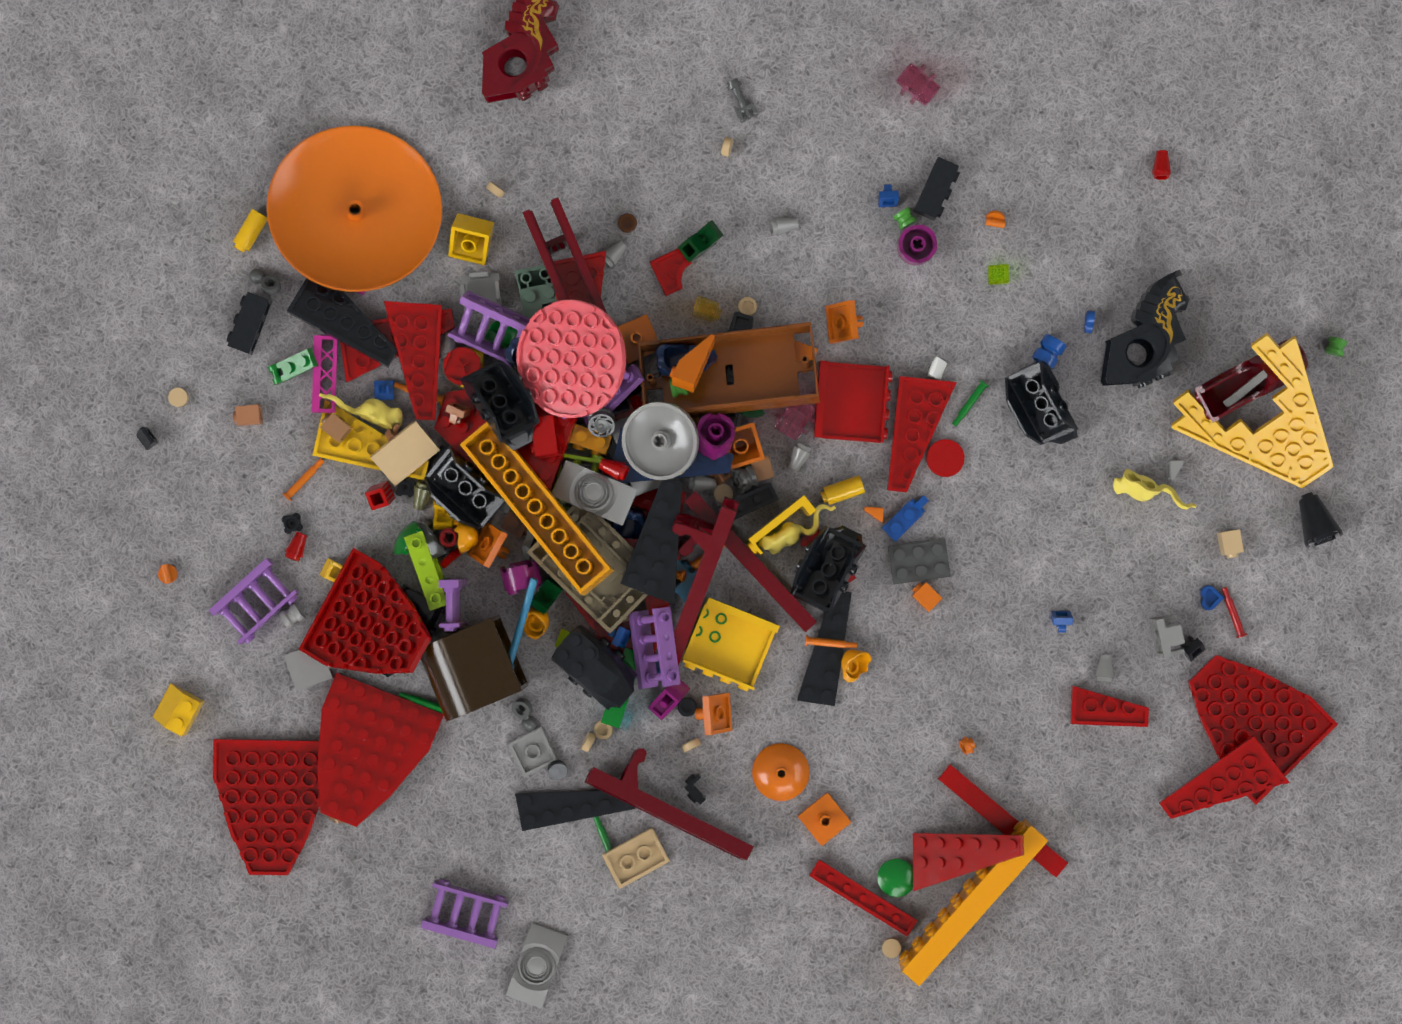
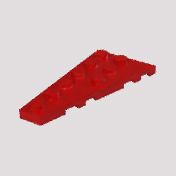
M383 301L415 419L436 421L442 305Z
M452 308L442 310L440 336L455 328ZM388 318L371 320L373 325L395 346ZM340 342L346 383L382 366V364Z

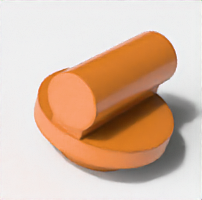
M994 210L986 214L985 225L1004 229L1006 222L1005 215L1002 212Z
M169 564L160 566L161 568L158 571L160 581L165 584L173 583L178 576L177 569Z

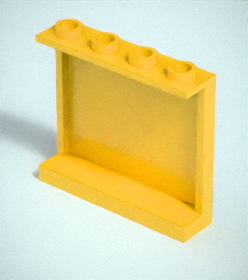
M805 495L798 498L747 539L749 542L747 546L753 554L758 553L761 555L763 552L756 545V542L799 508L806 516H810L817 511Z
M706 597L681 661L685 663L684 667L695 671L696 668L703 670L702 674L709 677H713V675L721 677L720 681L729 685L731 682L737 683V688L747 692L749 689L754 690V684L768 649L780 626ZM706 609H708L709 615L706 618H703L707 614ZM724 613L727 617L726 623L718 624L715 619L716 615ZM719 615L718 621L724 622L725 617L723 615ZM699 626H701L703 629L702 634L700 636H696V634H699L701 632ZM713 631H717L721 635V639L715 643L709 638L710 633ZM713 633L711 635L712 640H718L719 635Z

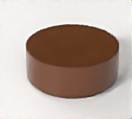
M625 213L619 217L618 227L624 233H631L637 227V220L632 214Z

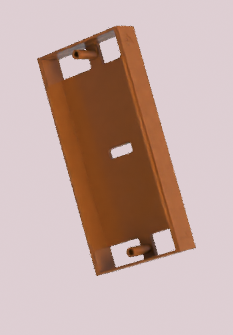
M811 322L713 333L712 335H715V344L712 350L716 351L717 361L711 364L708 370L702 372L694 393L688 391L689 395L680 394L675 398L672 396L669 379H672V377L662 375V378H654L652 374H648L645 378L643 353L655 351L662 344L697 346L711 334L638 342L640 373L644 378V381L641 383L643 405L648 404L647 390L663 389L664 402L681 407L691 418L702 417L712 413L711 415H718V413L728 414L820 403ZM810 332L813 360H809L804 355L801 357V361L797 362L794 334ZM727 365L733 366V385H727L725 369ZM814 371L816 394L800 395L798 373Z

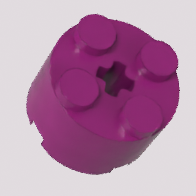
M913 225L906 228L897 242V252L900 258L909 265L920 266L927 263L937 250L936 236L925 225ZM920 242L919 246L921 248L915 249L913 243Z
M712 413L704 415L697 424L699 435L698 451L711 460H716L730 451L735 437V427L732 420L726 415L720 413L718 415H711Z
M531 560L509 564L510 568L506 569L505 566L499 568L504 590L508 592V595L517 594L521 589H527L531 577L538 579L536 589L542 583L538 563L534 560L532 563Z

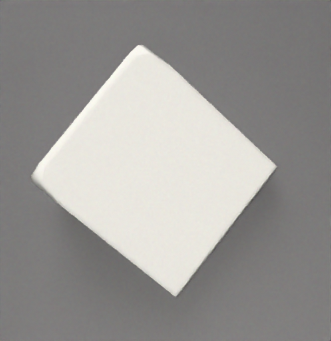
M935 357L927 375L941 380L947 363L941 358Z

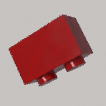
M554 415L538 417L540 423L536 425L533 432L532 454H535V457L538 459L561 456L557 417Z

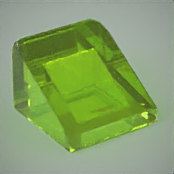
M1009 264L988 266V285L1009 284Z

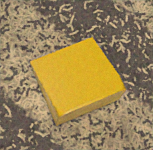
M327 558L319 575L335 582L343 565Z

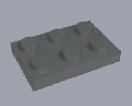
M945 539L888 547L893 585L951 577Z

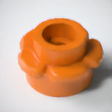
M964 736L959 741V746L965 755L974 753L976 745L972 738Z

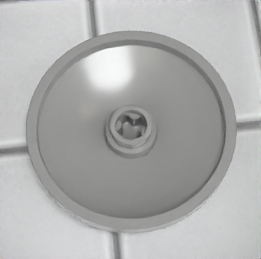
M651 402L636 409L627 419L622 432L623 452L629 464L641 475L654 480L671 479L685 472L694 462L699 448L698 430L693 419L681 407L669 402Z

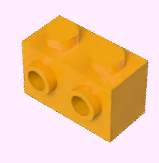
M575 424L570 443L573 444L572 448L581 451L586 448L592 450V455L602 457V454H608L613 437H596L591 434L589 428Z

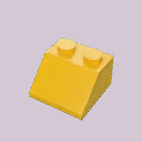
M457 213L451 227L448 256L485 265L495 222Z
M170 683L153 718L164 728L183 737L189 732L205 701Z

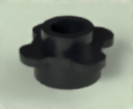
M412 478L402 480L397 485L396 495L412 497L414 495L413 485H415V480Z
M294 513L292 516L285 515L282 517L285 533L291 534L292 531H301L303 529V525L300 523V514Z

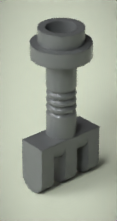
M735 78L727 82L728 91H733L740 106V109L735 111L740 122H745L742 116L743 113H745L748 120L751 119L750 110H752L754 116H757L758 112L754 103L747 105L743 98L744 96L739 88L742 85L741 81Z

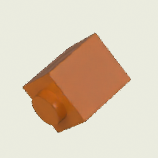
M919 582L912 589L914 593L911 596L927 612H930L943 599L927 582L923 584Z

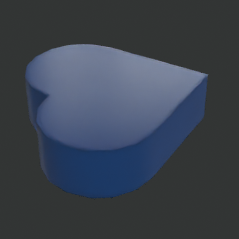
M1088 310L1085 314V333L1092 334L1095 311Z
M1210 585L1203 586L1200 590L1202 597L1200 604L1205 610H1213L1224 598Z

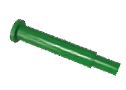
M979 380L980 384L952 424L957 427L985 388L989 387L986 383Z
M404 692L399 694L400 698L443 713L439 703Z
M599 816L593 817L598 834L607 852L613 847Z

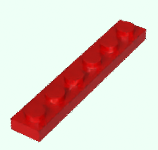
M818 859L809 874L811 878L907 937L918 921Z

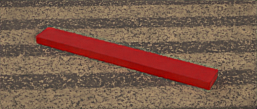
M949 764L938 780L1004 835H1011L1014 831V826L1019 821ZM1046 844L1033 858L1056 878L1068 864L1067 861Z

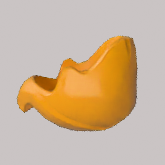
M454 519V531L459 535L457 546L460 554H463L477 544L478 532L475 528Z
M531 607L523 631L528 637L536 640L546 633L549 627V615L547 612L542 614L534 607Z
M849 649L845 652L841 659L843 679L846 682H855L860 674L868 671V665L872 660L870 654L857 649Z

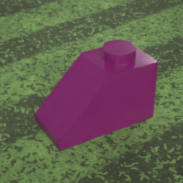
M680 680L681 684L665 687L648 706V709L663 720L690 690L683 681Z

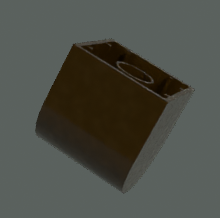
M500 615L430 643L420 660L446 721L453 720L518 693L529 685L517 656H515L514 663L512 664L508 653L511 641Z

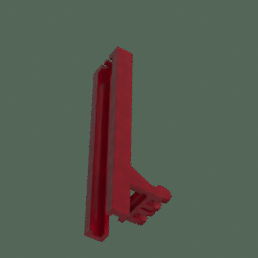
M559 198L552 199L550 204L563 235L545 242L533 211L529 209L522 212L559 301L570 299L549 249L552 248L554 252L559 251L558 245L561 250L565 249L564 243L567 242L593 305L607 313Z
M696 491L684 501L699 519L715 524L718 515ZM730 529L724 546L806 633L817 621ZM692 537L679 550L680 554L684 557L693 552V546L696 542Z
M726 496L715 524L688 514L679 513L675 517L674 525H672V531L679 536L690 535L704 551L674 630L678 666L737 513L739 501Z
M644 748L634 750L620 779L595 767L590 769L584 781L585 783L740 860H748L754 846L638 789L637 766L646 759L647 751Z

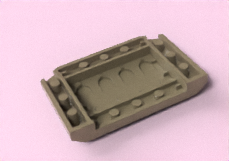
M573 505L567 513L614 569V572L584 596L577 591L538 541L527 553L610 634L648 594L620 584L634 548L602 517Z

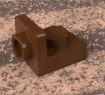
M509 511L501 528L519 538H522L523 535L527 536V527L514 512Z

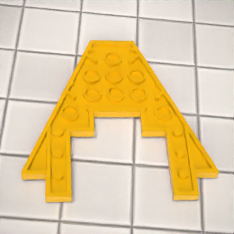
M1265 333L1251 343V347L1286 385L1285 388L1272 396V400L1282 409V412L1255 431H1252L1242 419H1239L1225 429L1218 421L1212 423L1211 419L1208 420L1206 418L1203 404L1199 403L1195 395L1188 389L1173 400V404L1182 412L1183 416L1171 423V427L1176 431L1303 488L1333 468L1334 465L1297 338L1294 335L1279 346L1268 333Z

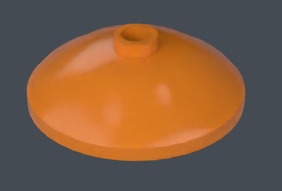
M784 743L770 745L764 748L754 760L752 767L754 784L760 793L769 799L776 801L793 799L805 789L809 780L808 761L804 754L792 745ZM778 771H785V775L783 777L778 776Z

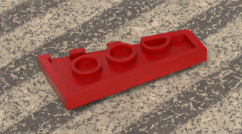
M1071 685L1070 724L1148 727V707Z

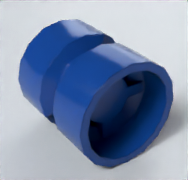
M1045 334L1040 342L1042 347L1036 349L1032 359L1036 362L1040 360L1046 362L1053 370L1059 361L1057 356L1063 354L1067 345L1059 339Z

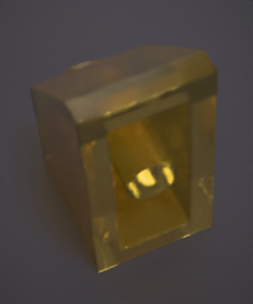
M697 295L692 317L715 323V319L719 320L722 309L719 308L720 303Z

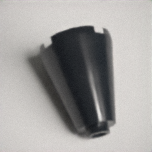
M1310 492L1301 496L1302 499L1299 500L1306 548L1310 547V543L1315 542L1314 545L1317 546L1336 539L1335 535L1338 533L1340 536L1343 535L1341 528L1317 494L1313 495Z

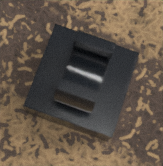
M1188 636L1191 644L1188 646L1181 644V648L1184 649L1185 656L1192 662L1205 650V647L1198 638L1194 640L1192 636Z

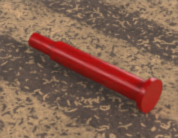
M1227 587L1222 588L1224 601L1238 635L1236 638L1244 637L1248 634L1243 629L1232 597H1230Z

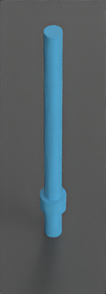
M533 577L530 578L508 652L512 664L514 663L538 579Z

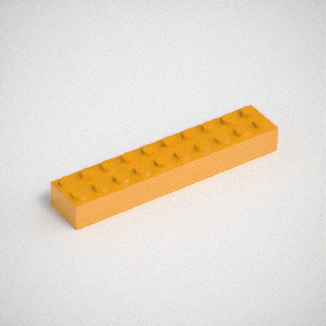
M487 422L460 444L581 595L585 596L614 572V569L517 450L513 451L509 446L500 442Z
M1026 819L1020 820L1014 826V831L1011 834L1024 835V855L975 871V876L964 882L963 889L959 894L955 893L951 897V903L937 913L938 917L936 920L929 922L924 928L925 932L913 940L911 943L913 946L908 951H903L899 956L898 963L902 972L918 986L926 980L1048 842L1046 837Z

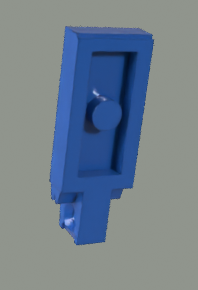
M922 495L917 501L914 499L908 501L882 529L896 542L925 512L922 507L929 500Z

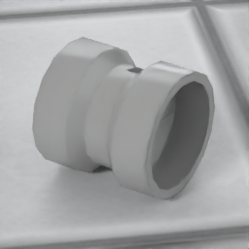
M296 603L290 605L288 610H283L279 613V617L288 629L293 627L297 621L301 622L306 619Z

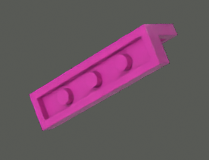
M314 335V355L318 367L313 368L312 413H335L336 403L334 401L331 403V409H320L322 397L319 396L321 390L325 395L332 390V395L336 396L338 340L331 336ZM323 340H333V349L328 353L322 348ZM328 357L333 362V367L326 373L322 368V361ZM326 376L332 381V387L327 391L321 387V381Z

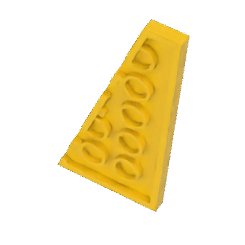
M325 400L323 409H331V402ZM335 406V414L353 428L346 438L339 443L320 428L322 426V419L327 414L331 415L332 413L321 414L312 456L381 471L370 456L388 442L384 434ZM426 461L407 477L424 480L430 462Z

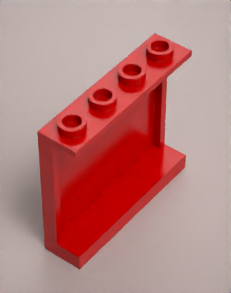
M820 360L818 375L820 403H816L813 438L883 443L884 439H887L888 436L885 420H889V409H886V404L891 398V390H888V382H892V371H889L890 366L835 363Z

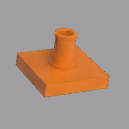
M855 300L825 306L829 344L859 339L858 328H861L864 322H857V320H863V317L861 315L856 316Z
M647 314L618 326L624 340L628 364L639 360L638 342L658 340ZM655 351L644 352L643 355L646 357L655 353Z
M487 523L478 534L477 544L470 549L467 555L483 566L490 568L496 556L501 559L507 558L501 552L509 554V548L502 546L508 534Z
M730 693L702 696L703 708L695 710V717L697 720H704L705 735L732 731Z
M828 792L798 815V818L821 846L851 823Z

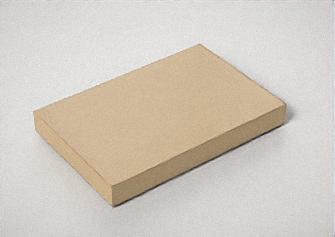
M414 420L373 453L370 458L393 485L396 486L440 451V449Z
M653 827L601 854L619 889L670 862Z

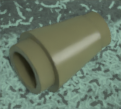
M417 481V484L414 485L413 508L424 511L430 498V493L426 482Z

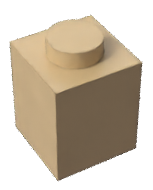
M1240 529L1217 533L1221 555H1227V558L1239 557L1238 553L1244 552Z

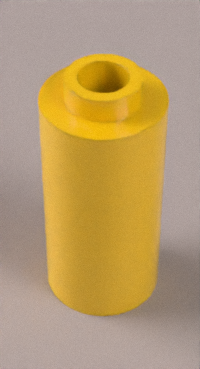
M251 209L232 241L235 243L234 247L243 253L245 250L250 251L268 221L267 217Z
M857 475L823 487V491L820 494L824 503L827 502L828 505H832L863 494L865 490L860 476Z

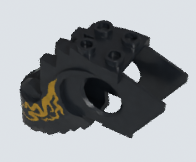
M1180 270L1154 282L1141 295L1140 302L1137 303L1136 310L1132 311L1131 321L1137 326L1136 328L1105 341L1106 348L1100 380L1102 386L1133 384V386H1137L1139 389L1152 384L1153 378L1157 381L1171 375L1169 372L1173 370L1171 363L1179 360L1174 345L1186 340L1175 313L1185 311L1190 300L1177 280V277L1182 275ZM1130 344H1140L1146 350V359L1141 365H1135L1128 359L1127 349Z

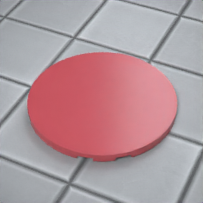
M560 300L537 311L529 319V323L522 331L516 353L517 371L522 378L524 386L530 389L534 403L538 404L544 411L564 418L584 417L599 411L613 399L621 386L625 374L626 350L624 340L617 325L602 309L581 300Z

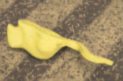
M319 394L322 398L334 401L342 410L358 415L362 419L385 430L388 428L393 430V426L396 423L402 426L403 414L401 409L388 407L379 399L370 398L359 407L352 408L334 395Z
M1125 469L1123 477L1114 479L1113 489L1116 494L1127 493L1132 498L1144 502L1164 491L1171 495L1175 504L1181 509L1197 507L1194 503H1183L1171 486L1166 484L1157 485L1149 477L1139 475L1130 469Z
M825 504L818 505L815 508L817 511L813 514V526L810 529H805L803 526L792 522H786L782 525L779 532L773 533L771 536H764L758 542V547L768 550L772 555L779 553L784 547L796 544L801 533L808 536L814 535L819 528L820 511L822 509L833 511L836 507H829Z

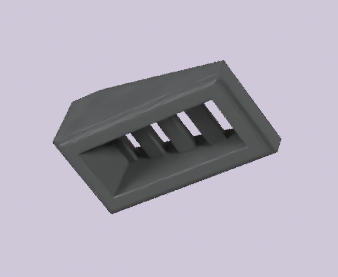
M431 519L419 523L433 559L452 552L450 547H445L441 544L439 540L440 532L439 530H434Z

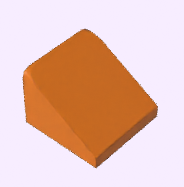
M863 507V511L880 523H883V508Z

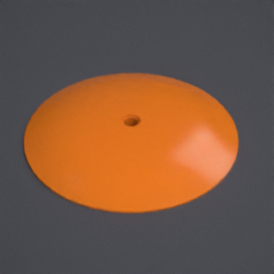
M341 126L330 128L308 137L284 157L275 171L269 186L267 220L278 250L285 260L301 275L321 286L334 290L364 292L381 289L402 280L418 268L426 259L437 240L440 230L442 200L438 183L431 168L424 158L407 142L393 134L376 128ZM353 208L360 210L357 214H352L350 211Z

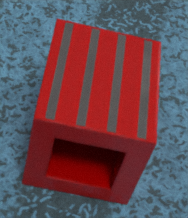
M389 481L373 485L365 492L371 510L388 506L396 498Z

